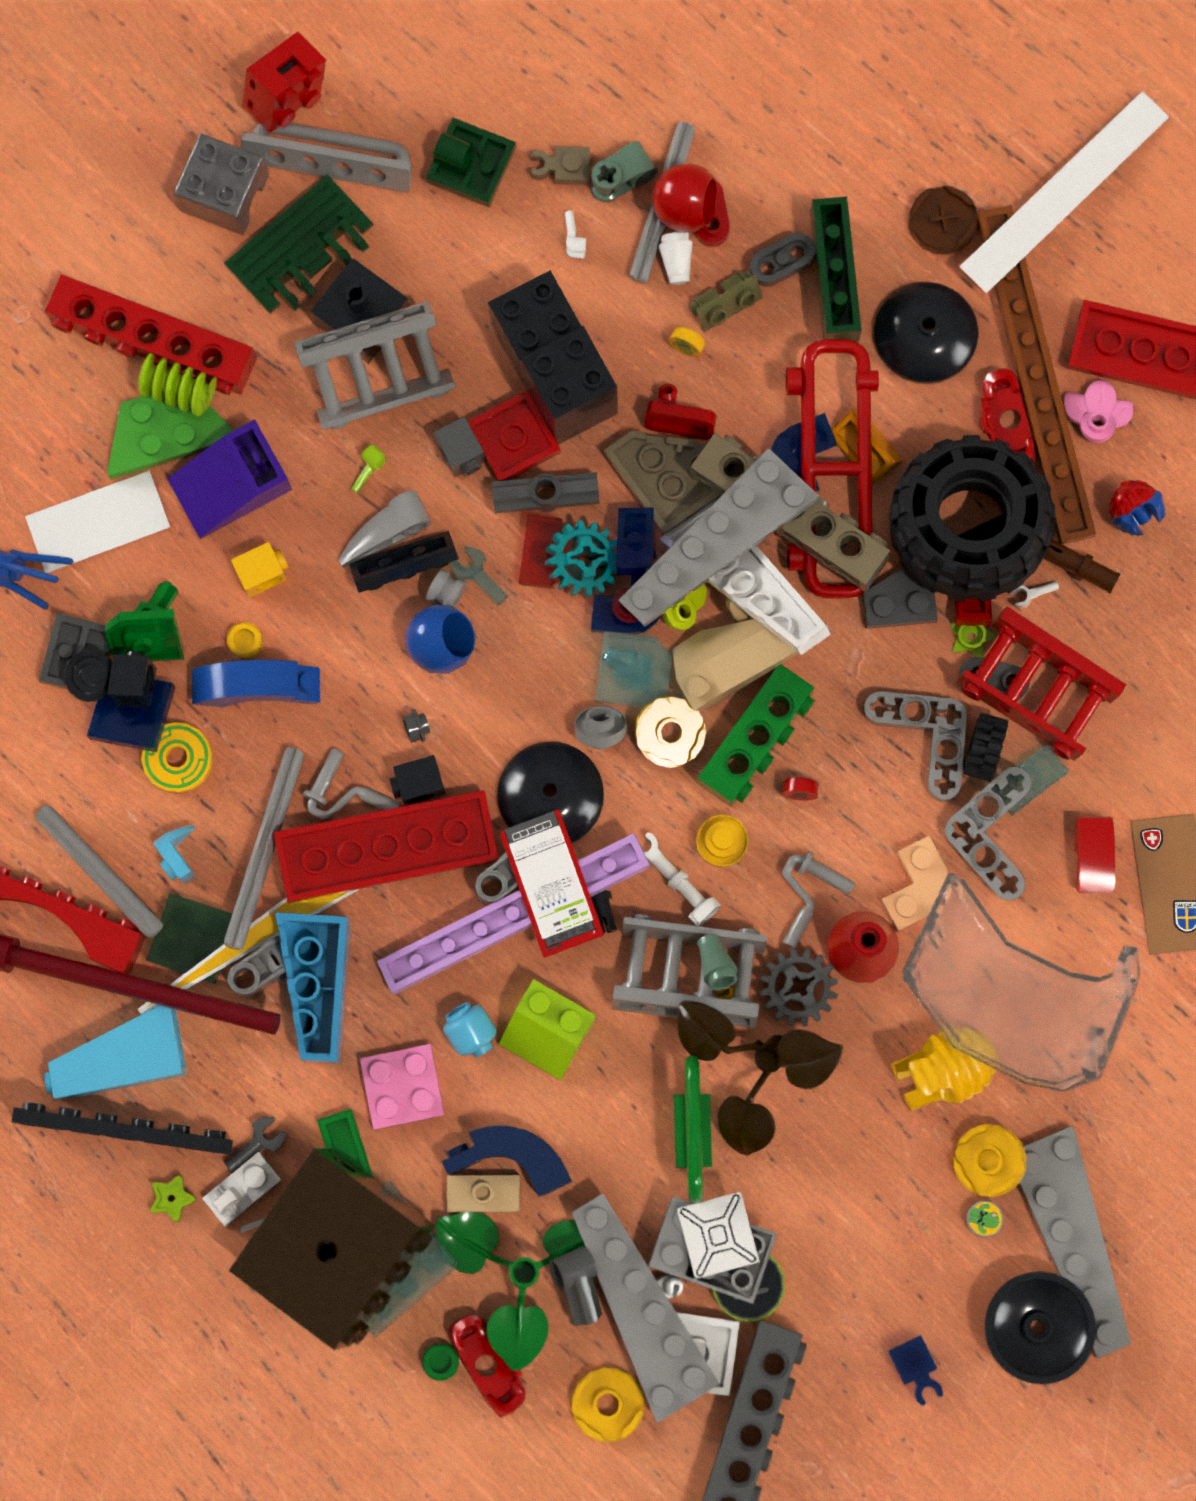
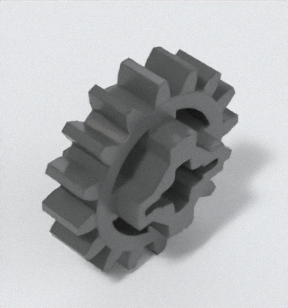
M792 948L790 950V958L787 959L781 953L777 954L776 957L779 964L776 966L768 962L766 965L768 971L771 972V976H761L760 979L761 982L768 985V988L760 991V996L770 998V1001L765 1005V1009L769 1010L775 1007L777 1012L774 1019L778 1021L783 1015L787 1016L788 1026H792L795 1019H800L802 1026L807 1027L808 1017L811 1016L818 1023L821 1021L819 1011L823 1010L829 1013L832 1009L827 1003V999L834 1000L838 996L835 992L830 991V987L838 984V979L828 978V974L833 970L832 965L823 968L820 964L824 956L820 954L813 960L810 958V949H806L803 956H798L795 948ZM793 964L807 965L814 970L810 973L801 972ZM781 972L785 979L784 988L775 993V980ZM796 979L799 983L813 979L804 990L805 996H801L799 992L791 993L788 996L784 995L794 985L792 980ZM822 982L823 993L817 1004L813 991L814 987ZM788 1002L800 1004L805 1011H793L783 1005Z

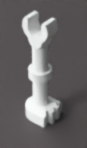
M648 832L645 834V837L652 846L649 851L644 852L647 860L669 881L667 885L673 891L678 890L695 908L688 918L695 926L702 927L715 915L722 905L714 897L705 899L687 880L689 876L683 870L678 871L662 854L656 837Z

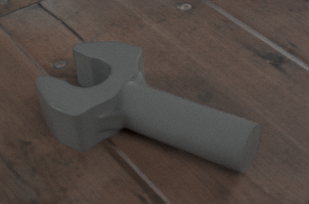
M275 1117L260 1118L252 1124L254 1129L253 1138L224 1161V1164L232 1173L262 1149H268L276 1153L283 1147L287 1132L279 1133L272 1140H268L264 1134L266 1128L276 1121Z

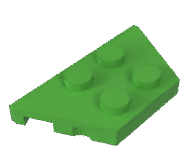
M141 396L121 402L107 470L108 475L112 480L202 453L220 438L234 430L211 406L208 407L203 415L196 417L192 414L191 409L188 412L180 411L178 405L175 407L167 406L165 400L161 403L155 402L152 396L149 398Z

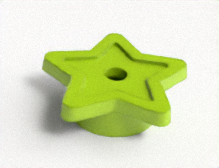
M955 623L950 625L957 637L953 647L954 653L970 651L974 656L982 658L984 644L996 636L994 632L985 629L983 625L956 626ZM974 634L975 638L970 640L968 635Z
M182 1175L176 1176L168 1184L161 1182L152 1183L157 1197L150 1209L153 1214L166 1212L175 1222H179L184 1207L196 1202V1197L185 1191ZM170 1195H174L175 1200L173 1202H170L168 1200V1197Z

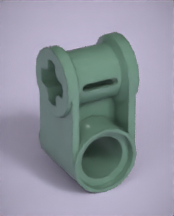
M639 141L631 142L622 147L618 152L594 165L591 174L592 194L597 200L602 202L614 201L630 190L649 182L655 177L658 169Z

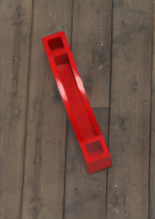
M0 866V901L23 902L53 913L71 928L82 942L91 960L117 972L130 975L147 938L138 933L139 929L133 922L120 918L119 923H115L106 919L108 912L91 904L87 905L86 910L73 905L76 898L58 890H55L52 896L41 891L42 883L23 876L21 882L8 877L11 870Z

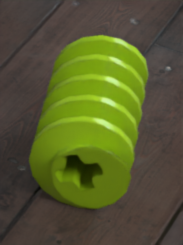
M153 353L147 355L138 378L139 393L142 397L149 398L152 396L153 400L158 403L165 400L167 406L175 407L178 405L180 411L188 412L191 409L192 414L196 417L203 415L210 406L217 382L215 376L207 384L205 372H201L196 380L193 379L192 367H188L183 375L180 374V363L175 362L172 368L168 370L167 358H162L157 365H154Z

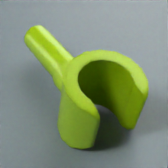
M370 445L361 454V458L367 465L363 468V471L351 488L357 494L373 471L380 469L385 463L384 454L375 445Z

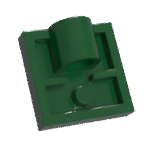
M452 117L447 131L442 132L433 153V162L426 175V182L490 208L516 149V142Z

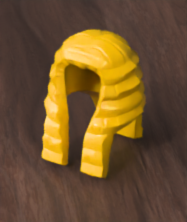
M964 1028L961 1031L952 1029L949 1032L941 1031L939 1034H932L928 1037L920 1051L890 1065L898 1081L909 1076L913 1078L917 1089L903 1094L905 1103L911 1112L935 1101L961 1104L964 1099H971L975 1093H981L983 1086L990 1085V1080L995 1075L997 1058L988 1039L979 1032Z

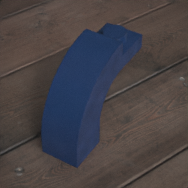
M489 1126L471 1131L469 1134L475 1146L468 1148L466 1143L447 1151L449 1158L442 1161L447 1174L453 1175L488 1158H509L519 1163L526 1170L538 1197L545 1196L572 1183L564 1163L551 1146L533 1133L516 1127Z

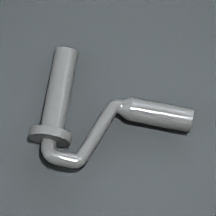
M334 748L329 753L311 791L305 790L302 795L308 800L307 809L309 813L322 820L331 819L355 795H358L362 801L381 810L401 806V803L370 788L353 787L327 812L317 808L316 805L325 806L327 800L323 797L344 757V753Z
M808 851L805 857L801 855L791 856L782 871L784 879L806 903V906L799 911L783 940V943L791 948H796L813 917L815 907L813 899L791 875L797 863L800 864L797 873L802 875L806 871L847 895L851 893L855 886V883L812 859L814 853Z

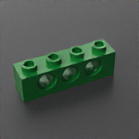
M782 664L777 666L699 774L697 784L730 807L733 806L736 800L743 803L754 787L749 783L757 771L763 775L775 758L770 753L776 744L779 743L784 746L794 732L795 728L790 725L799 714L801 717H804L814 704L815 700L811 698L815 687ZM775 701H781L787 705L789 712L783 717H776L769 711V705ZM756 729L762 730L767 734L768 741L761 746L754 745L748 738L749 733ZM734 758H741L747 763L748 769L743 774H734L729 770L728 762Z

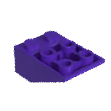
M256 420L223 436L167 478L200 539L293 490Z

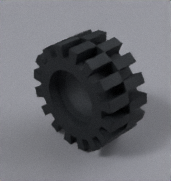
M982 712L979 714L964 763V775L991 782L1006 737L1007 719Z

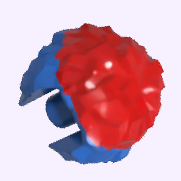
M1141 480L1123 481L1121 486L1114 491L1109 503V514L1111 515L1112 523L1122 530L1123 533H1129L1132 536L1143 535L1138 525L1147 523L1152 515H1154L1158 523L1166 515L1161 492Z

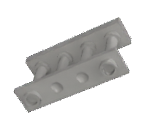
M429 301L294 342L301 367L310 366L314 368L326 408L317 410L322 430L327 428L339 429L346 426L350 421L426 397L438 398L447 394L449 390L456 388L449 369L439 372L427 333L431 327L437 326ZM410 334L415 338L426 376L406 382L394 342L396 338ZM377 345L381 347L393 387L373 393L360 352L364 348ZM343 355L348 359L359 397L339 403L327 362L329 359Z
M642 914L624 917L622 935L633 937L627 981L622 986H614L612 1010L678 1018L679 1004L682 1001L688 1000L700 1002L717 1009L731 1021L733 1026L756 1027L759 1004L752 1003L748 999L754 952L764 954L767 935H761L759 931L749 928L730 931L654 921L652 917ZM708 934H717L719 941L725 949L740 950L738 979L735 984L734 997H731L730 1000L716 998L712 994L713 990L709 984L704 982L702 965L698 992L694 993V995L680 994V991L677 990L682 943L698 945L697 941L701 937ZM647 938L668 941L663 985L658 991L644 989V986L641 985Z

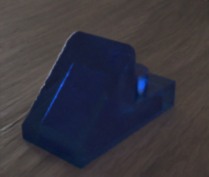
M654 507L619 508L616 554L617 575H644L653 566V560L656 559L657 555Z

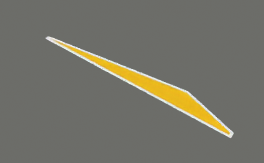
M358 890L289 904L287 903V898H284L251 923L242 950H234L223 944L170 985L187 989L257 949L268 940L280 936L275 913L316 915ZM146 1002L138 1008V1011L142 1015L158 1005Z

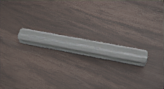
M679 122L677 124L662 174L675 165L685 164L695 133V126L686 122ZM653 204L651 205L630 271V279L641 284L648 282L658 245L665 228V224L657 217Z
M45 805L35 814L36 821L146 937L153 938L162 930L163 924L51 806Z

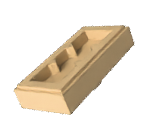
M447 1175V1212H520V1175Z

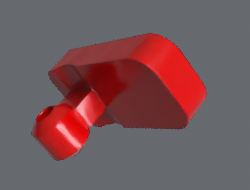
M663 384L659 388L658 401L651 400L648 402L644 425L646 429L702 440H709L714 435L717 415L708 409L675 404L678 390L674 385Z

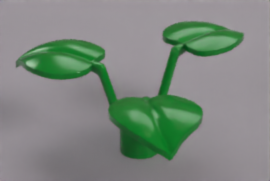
M463 1212L439 1217L436 1223L438 1245L444 1258L454 1269L465 1274L478 1273L483 1268L486 1258L509 1269L508 1277L510 1282L519 1288L517 1307L504 1305L496 1309L487 1323V1337L493 1350L505 1361L511 1370H521L538 1356L548 1336V1320L544 1311L536 1306L524 1308L526 1288H529L537 1281L539 1269L548 1265L551 1259L582 1246L586 1247L575 1219L558 1222L547 1230L542 1243L544 1249L550 1255L549 1257L538 1262L531 1258L521 1257L511 1262L490 1253L496 1248L499 1235L495 1223L486 1215L478 1212Z

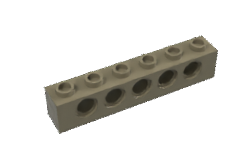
M714 433L691 465V474L694 478L722 496L760 456L754 454L753 457H750L741 451L743 447L735 439L728 435L722 438ZM737 464L744 471L739 477L731 478L724 473L725 469L730 465ZM821 497L815 504L789 523L775 530L780 536L865 593L890 559V550L886 548L888 543L883 538L872 532L868 536L857 528L859 524L853 518L844 513L838 516L829 510V503ZM820 522L826 523L831 527L830 533L822 537L815 535L811 529ZM847 542H854L859 545L861 550L855 556H847L842 553L841 547Z

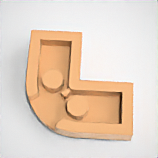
M930 836L897 851V855L912 884L881 900L897 932L933 915L947 899L950 888L949 874Z

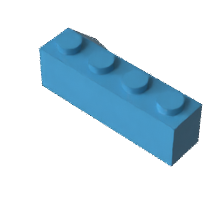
M275 913L281 940L282 956L285 963L288 991L291 998L300 1060L307 1063L341 1064L351 921L348 917Z

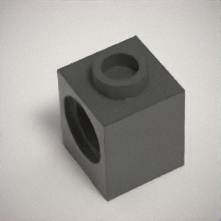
M465 417L433 432L435 441L454 477L460 474L469 476L482 467L481 463L485 462L484 452Z

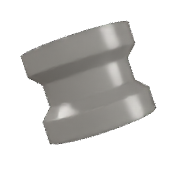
M441 569L428 589L426 600L431 603L438 602L442 605H451L456 608L465 592L467 582L462 579L455 580L450 577L449 572Z

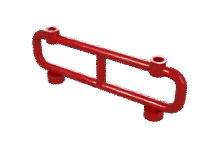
M848 339L815 341L802 354L800 367H786L785 377L786 396H801L802 480L816 492V476H858V529L869 536L872 532L871 392H878L879 373L878 370H871L869 354L856 341ZM848 353L856 359L858 462H816L815 359L820 354ZM815 524V525L812 527V529H811L812 532H813L815 535H816V524ZM788 543V571H803L805 585L817 597L849 599L858 597L864 592L853 584L827 585L821 583L817 578V560L794 544Z

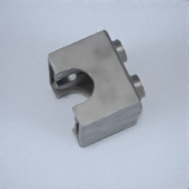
M200 133L173 196L181 212L244 235L251 219L249 211L253 197L257 190L263 191L270 173L263 156Z

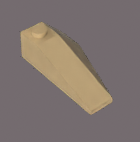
M754 618L699 631L672 649L676 680L693 711L712 708L798 654Z

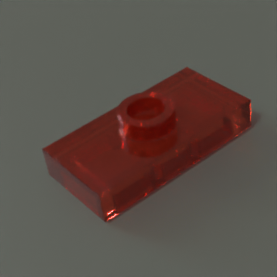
M528 514L519 585L554 589L555 579H549L548 577L554 571V568L545 566L544 563L552 558L553 555L545 550L550 544H555L551 537L557 532H562L563 518Z

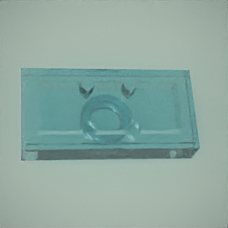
M1048 744L1017 766L1029 773L1032 779V786L1029 793L1008 812L1013 816L1069 773V770L1057 755L1052 752ZM1009 774L1007 779L1010 783L1003 790H1000L998 784L993 787L992 790L1002 796L1006 805L1012 801V799L1006 796L1014 789L1021 792L1024 789L1021 784L1025 779L1023 775L1020 774L1015 777Z

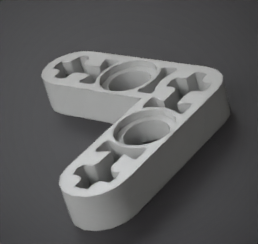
M884 691L870 694L864 703L863 714L871 724L932 731L927 782L928 792L934 800L939 802H948L954 799L961 787L967 721L965 706L959 700L953 698ZM877 700H882L883 706L888 708H895V701L902 702L898 711L899 720L893 719L895 712L885 711L882 717H876L875 710H871L870 706H874ZM910 703L920 704L925 711L924 718L915 722L909 720L905 715V707ZM930 704L937 705L935 712L945 713L948 707H953L954 713L960 715V718L955 719L953 724H947L945 717L935 716L934 723H928L931 715ZM950 741L955 744L957 748L955 758L951 760L942 759L937 753L939 743ZM935 764L942 767L956 766V772L951 769L948 771L947 781L953 784L954 788L948 789L946 794H941L940 788L934 786V782L941 780L943 768L936 770Z
M1010 767L1003 771L954 814L945 827V834L949 842L995 894L1005 900H1014L1020 897L1025 891L1026 880L1022 872L985 831L1031 790V776L1025 769L1020 767ZM1009 774L1015 777L1020 774L1023 775L1025 779L1021 784L1024 789L1021 792L1016 789L1009 792L1006 796L1012 799V801L1006 805L1002 796L992 790L993 787L998 784L1000 790H1003L1010 783L1007 779ZM985 796L994 797L999 804L998 812L992 817L983 816L979 811V801ZM956 821L961 824L965 822L970 824L971 827L967 831L973 839H976L978 834L984 839L975 844L969 853L963 847L970 843L962 836L957 839L953 836L956 830L953 824ZM986 846L993 849L996 859L992 866L981 867L976 862L975 855L979 848ZM1004 861L1008 867L1001 871L1009 878L1014 875L1018 878L1019 881L1015 884L1018 889L1017 892L1013 893L1011 890H1008L1004 893L1000 888L1003 885L1001 878L995 875L994 879L991 880L987 873L996 870L1001 862Z

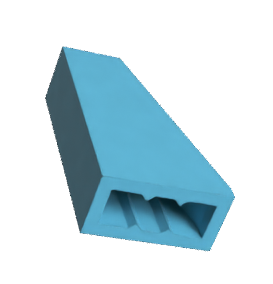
M159 1005L48 1062L49 1072L44 1073L47 1093H53V1099L61 1101L188 1076L176 1009Z

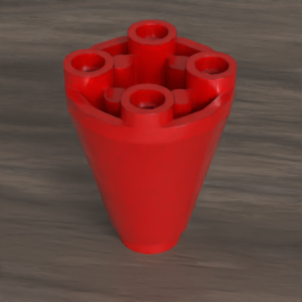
M868 911L853 912L841 918L832 928L827 942L828 959L834 969L845 979L857 983H873L884 977L895 965L899 954L898 937L892 925L882 916ZM865 933L869 937H875V944L873 946L866 947L862 944L861 938Z

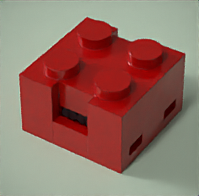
M297 31L246 69L242 106L270 134L279 127H287L295 119L298 109L301 107L310 109L320 100L326 59Z

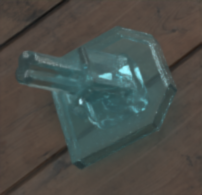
M604 631L595 702L644 708V706L656 698H661L668 693L672 656L657 637Z

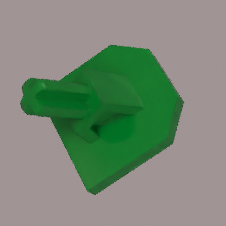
M169 581L160 583L148 603L141 601L135 611L120 612L105 624V634L111 654L125 655L128 651H138L146 654L152 662L184 660V647L174 609H169L178 594L177 587L173 586Z

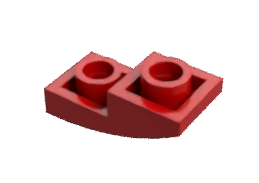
M1076 817L1074 849L1078 855L1076 890L1079 893H1115V836L1113 818Z

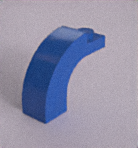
M244 660L201 666L192 669V704L226 707L248 701H284L316 704L320 702V667L297 665L295 661Z

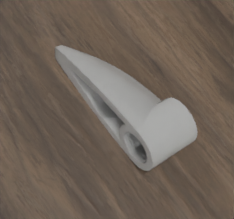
M411 490L399 494L388 503L386 508L367 521L353 536L340 556L341 566L343 568L350 566L349 564L377 554L429 527L431 520L417 492Z

